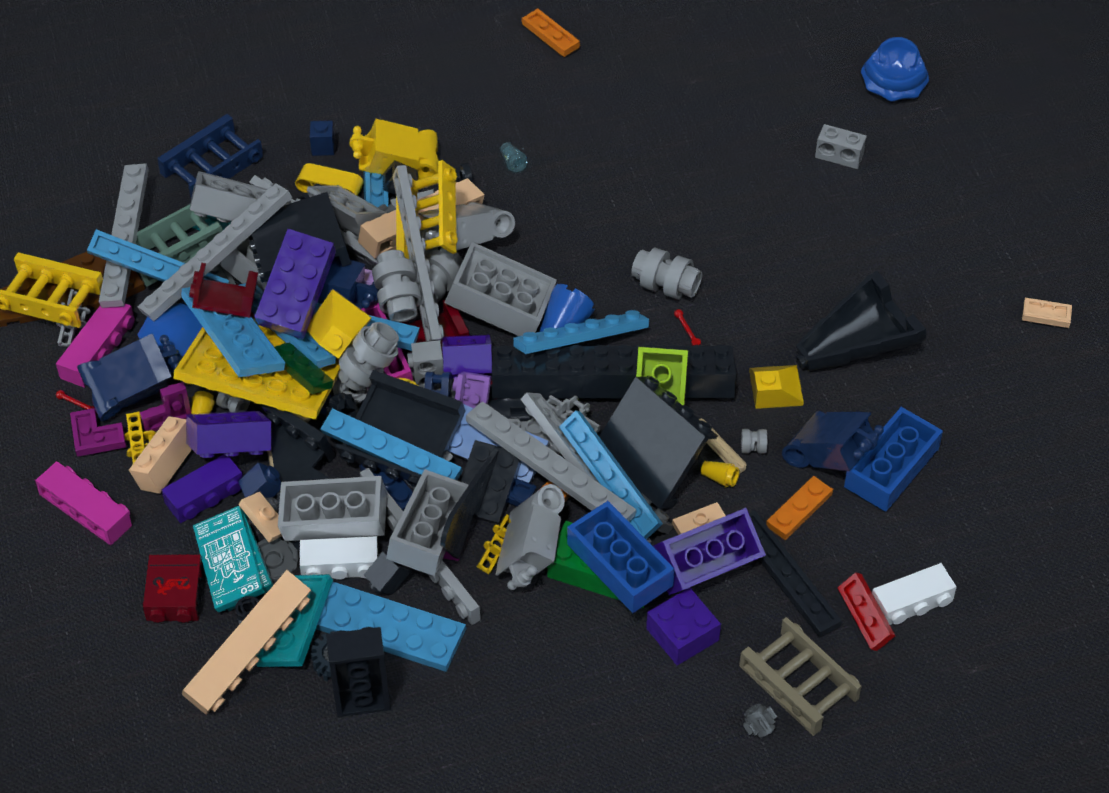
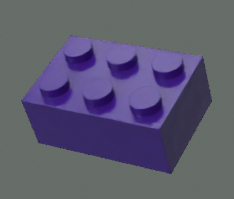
M260 411L186 414V443L197 455L203 458L214 457L216 453H224L225 456H237L239 452L260 455L263 454V451L271 450V421Z

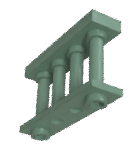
M191 204L138 231L136 245L149 250L156 246L160 251L159 254L187 263L200 249L211 242L218 233H221L223 229L218 222L209 226L205 222L208 217L194 214V211L190 210ZM195 225L201 230L191 236L185 233L186 230ZM177 236L180 242L170 247L164 243ZM139 273L146 287L158 281Z

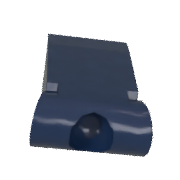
M334 257L317 303L322 304L331 290L334 289L358 308L367 309L371 303L378 300L377 293L379 289L375 287L374 281L372 285L364 283L366 264L350 260V265L342 267L339 257Z
M152 333L100 358L99 361H90L77 366L84 385L92 390V403L101 422L109 420L121 411L122 408L160 392V389L170 385L168 379L172 376L166 363L175 370L180 362L179 350L175 349L174 345L170 344L167 335H162L159 339L164 347L163 353H161Z
M816 411L784 447L782 455L788 464L797 468H803L810 464L816 468L850 471L866 452L873 450L877 446L878 436L883 433L884 428L881 425H876L874 430H872L868 421V417L871 415L870 412H827L825 414L822 411Z

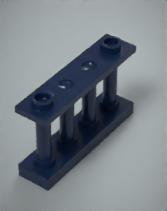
M226 114L157 159L160 174L165 178L173 173L178 174L188 183L190 197L192 198L196 178L183 168L190 162L196 163L207 174L230 179L262 158L263 152L259 139L248 145L235 134L233 118ZM228 139L240 151L231 156L219 144ZM211 150L223 162L213 167L201 155Z

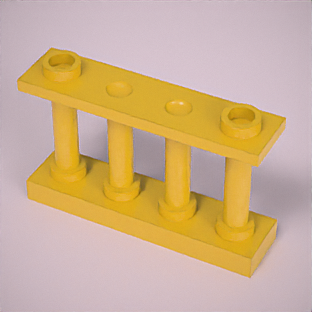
M443 160L438 161V174L417 181L412 178L411 192L412 195L416 196L417 201L419 189L439 183L438 195L417 201L416 216L419 210L439 204V215L422 220L419 231L439 225V236L426 240L425 250L441 246L448 252L455 254L458 241L456 234L457 174L455 168ZM396 196V250L404 252L405 258L409 259Z
M18 252L14 257L18 274L6 291L0 289V309L80 328L81 321L77 310L88 293L100 295L103 282L101 272ZM26 278L37 279L26 296L16 293ZM47 283L58 285L47 301L37 299V296ZM67 288L79 290L69 306L57 304Z

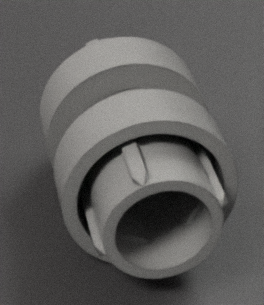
M444 248L432 250L425 256V259H428L430 264L429 280L434 283V303H438L445 296L446 291H450L463 262L457 252L452 254Z
M653 248L650 252L645 250L639 251L632 265L631 274L640 280L641 287L656 292L661 286L663 287L664 295L677 300L681 299L683 295L694 297L702 280V271L693 267V260L678 255L672 261L670 260L669 252L658 248Z
M400 250L385 251L377 256V265L372 269L374 285L379 289L377 293L379 307L382 312L389 314L391 321L405 322L417 316L416 307L422 301L419 285L415 283L417 277L415 266L412 260L405 258L404 252Z
M374 322L371 326H365L359 331L353 340V345L349 346L339 359L340 371L338 376L343 384L356 391L364 390L372 385L369 377L373 370L384 373V368L388 367L398 354L397 342L399 336L392 327L383 322Z

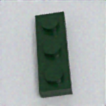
M290 342L274 347L285 361L284 370L312 395L332 389L333 380Z

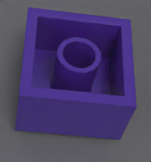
M490 335L443 337L444 372H451L452 378L458 377V374L463 371L482 375L492 373Z
M690 587L647 612L646 629L677 666L719 641L721 623Z

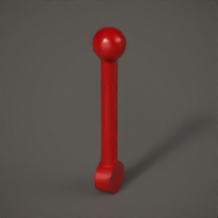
M680 309L675 310L674 316L679 318L692 340L691 345H701V340L694 336L685 321L683 311Z
M59 390L56 393L58 399H65L86 410L94 408V406H89L66 395L63 390Z

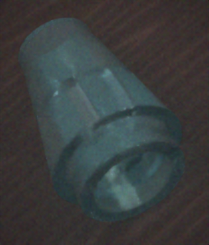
M509 142L501 146L500 151L507 168L514 172L522 171L527 165L526 155Z

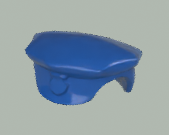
M894 37L884 41L872 53L861 69L866 89L888 101L917 98L929 83L928 72L917 46L912 41L902 37Z
M177 303L168 308L155 321L147 317L138 332V337L141 339L153 333L159 349L163 353L164 347L159 339L160 336L167 335L170 344L179 350V359L181 361L203 326L188 305ZM166 363L170 373H174L173 367Z

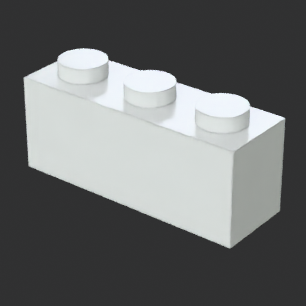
M377 536L300 540L301 575L329 574L335 579L348 577L366 578L364 574L378 558Z
M942 563L873 588L872 594L889 625H897L909 617L921 616L930 609L938 606L945 607L950 604L954 599L956 585Z

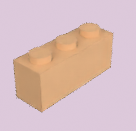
M168 416L129 469L141 490L160 494L192 450L186 443V419Z

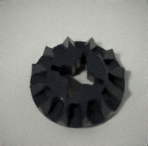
M343 392L335 394L327 403V417L332 408L337 411L345 408L350 411L347 415L355 418L359 411L357 405L359 400H354L352 394H345Z

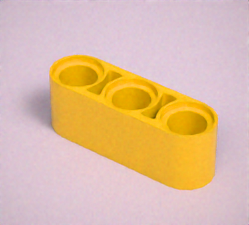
M307 163L300 171L295 185L298 190L304 193H308V186H313L314 184L322 186L339 185L358 196L364 181L355 173Z

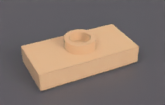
M1025 298L1022 320L1069 328L1072 305Z
M257 492L240 501L238 505L268 542L282 537L278 528V513L261 492Z
M718 502L673 519L672 525L678 535L726 515Z

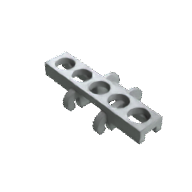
M74 289L70 290L68 302L65 306H69L72 298L77 294V291H74ZM82 304L77 310L78 314H81L80 328L84 327L87 323L85 322L86 314H90V309L85 306L81 307ZM56 322V325L61 327L57 342L58 346L69 347L73 342L76 327ZM65 328H70V333L65 332ZM68 336V343H63L62 339Z
M552 395L549 396L546 402L560 419L565 421L567 416L572 415L574 412L570 409L576 405L580 408L579 411L596 433L600 431V425L585 416L590 411L589 403L582 404L578 401V396H574L570 400L565 399L563 402Z

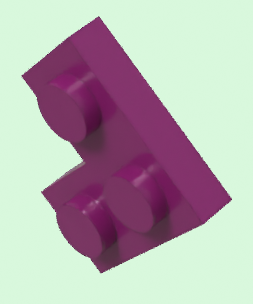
M184 382L160 389L163 405L140 412L144 431L159 430L168 416L186 419V414H191Z
M94 408L70 413L77 457L126 447L122 422L98 427Z

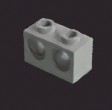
M824 124L817 140L815 158L858 169L864 155L867 136Z
M440 340L411 343L412 353L407 354L408 365L411 368L413 381L420 387L424 388L426 372H435V374H442L444 372ZM438 384L434 385V390L438 389Z

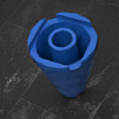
M555 285L552 289L539 332L544 331L545 328H561L568 323H584L595 311V308L592 309L593 301L576 288L572 292L566 289L568 285Z

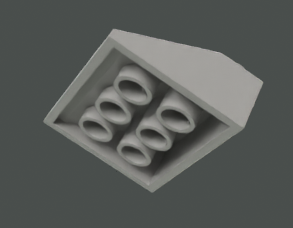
M471 242L444 303L517 336H523L525 332H536L557 280Z

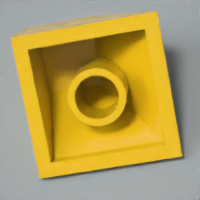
M332 289L311 319L307 331L320 346L340 359L345 350L353 345L356 335L363 327L367 326L372 317Z
M797 365L749 368L755 409L803 406L804 402Z

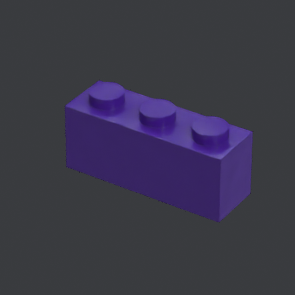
M222 455L163 488L164 502L179 523H182L187 519L194 518L203 510L215 506L224 498L239 492L241 487L238 481L243 477L242 472L229 456Z

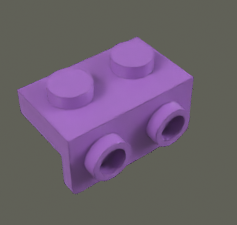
M464 371L458 374V377H455L453 381V391L456 392L455 399L462 401L463 404L475 408L482 401L488 405L492 376Z

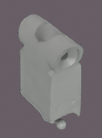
M470 202L467 205H456V234L458 238L456 250L469 247L471 242L480 244L492 240L493 237L503 238L508 236L515 227L514 216L508 211L477 202ZM439 208L421 212L419 215L425 219L438 216ZM439 225L420 231L421 238L423 237L426 241L438 237Z
M545 485L510 512L511 523L508 524L496 570L497 576L502 572L512 574L513 578L507 584L510 590H515L517 587H526L530 584L534 575L554 562L561 517L558 514L562 511L565 502L564 494L556 485Z

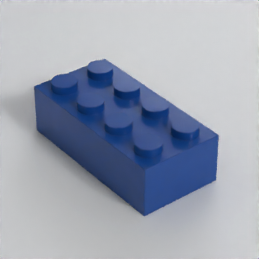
M900 407L883 427L884 431L878 436L877 446L873 450L866 452L850 471H847L844 484L845 488L887 512L939 449L943 430L903 407Z
M606 501L567 527V545L632 613L673 586L674 568L609 501Z

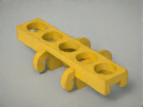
M140 412L126 414L128 432L125 433L124 437L126 441L130 440L131 448L127 450V456L132 457L133 464L136 461V457H139L148 445V443L144 444V441L149 440L150 442L156 434L153 430L143 432ZM132 417H137L138 420L136 422H131ZM132 427H139V430L132 431Z
M508 514L504 516L500 525H494L493 531L495 534L490 542L485 541L483 545L486 550L477 567L487 574L491 572L500 556L504 541L502 538L505 537L506 533L504 525L506 522L511 523ZM493 541H498L501 547L493 544ZM489 552L493 553L495 557L490 558L488 556ZM485 560L489 561V568L483 566Z

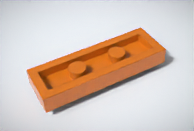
M538 8L522 18V25L563 57L580 48V41Z
M813 476L766 521V525L771 531L786 541L832 496L833 489Z

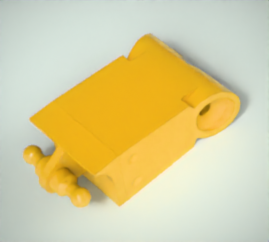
M375 119L370 132L365 136L361 134V127L355 126L353 128L354 134L350 138V147L354 151V158L359 159V170L383 175L395 160L417 169L418 180L438 174V157L436 154L438 151V135L435 131L429 129L419 131L418 128Z

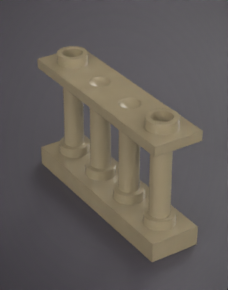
M786 617L782 621V636L760 653H755L748 646L741 652L739 666L814 736L821 730L822 714L845 695L854 702L859 700L861 685L855 676L849 675L816 645L797 623L791 622ZM789 643L800 651L797 656L779 670H773L766 663L768 659ZM808 660L819 669L797 688L791 687L784 680ZM827 677L838 686V688L816 705L809 704L803 698L805 694Z

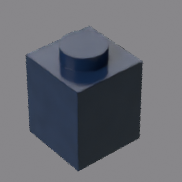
M310 121L312 156L334 155L333 121Z
M257 463L238 481L245 498L261 492L265 499L269 501L281 490L279 472L274 467Z

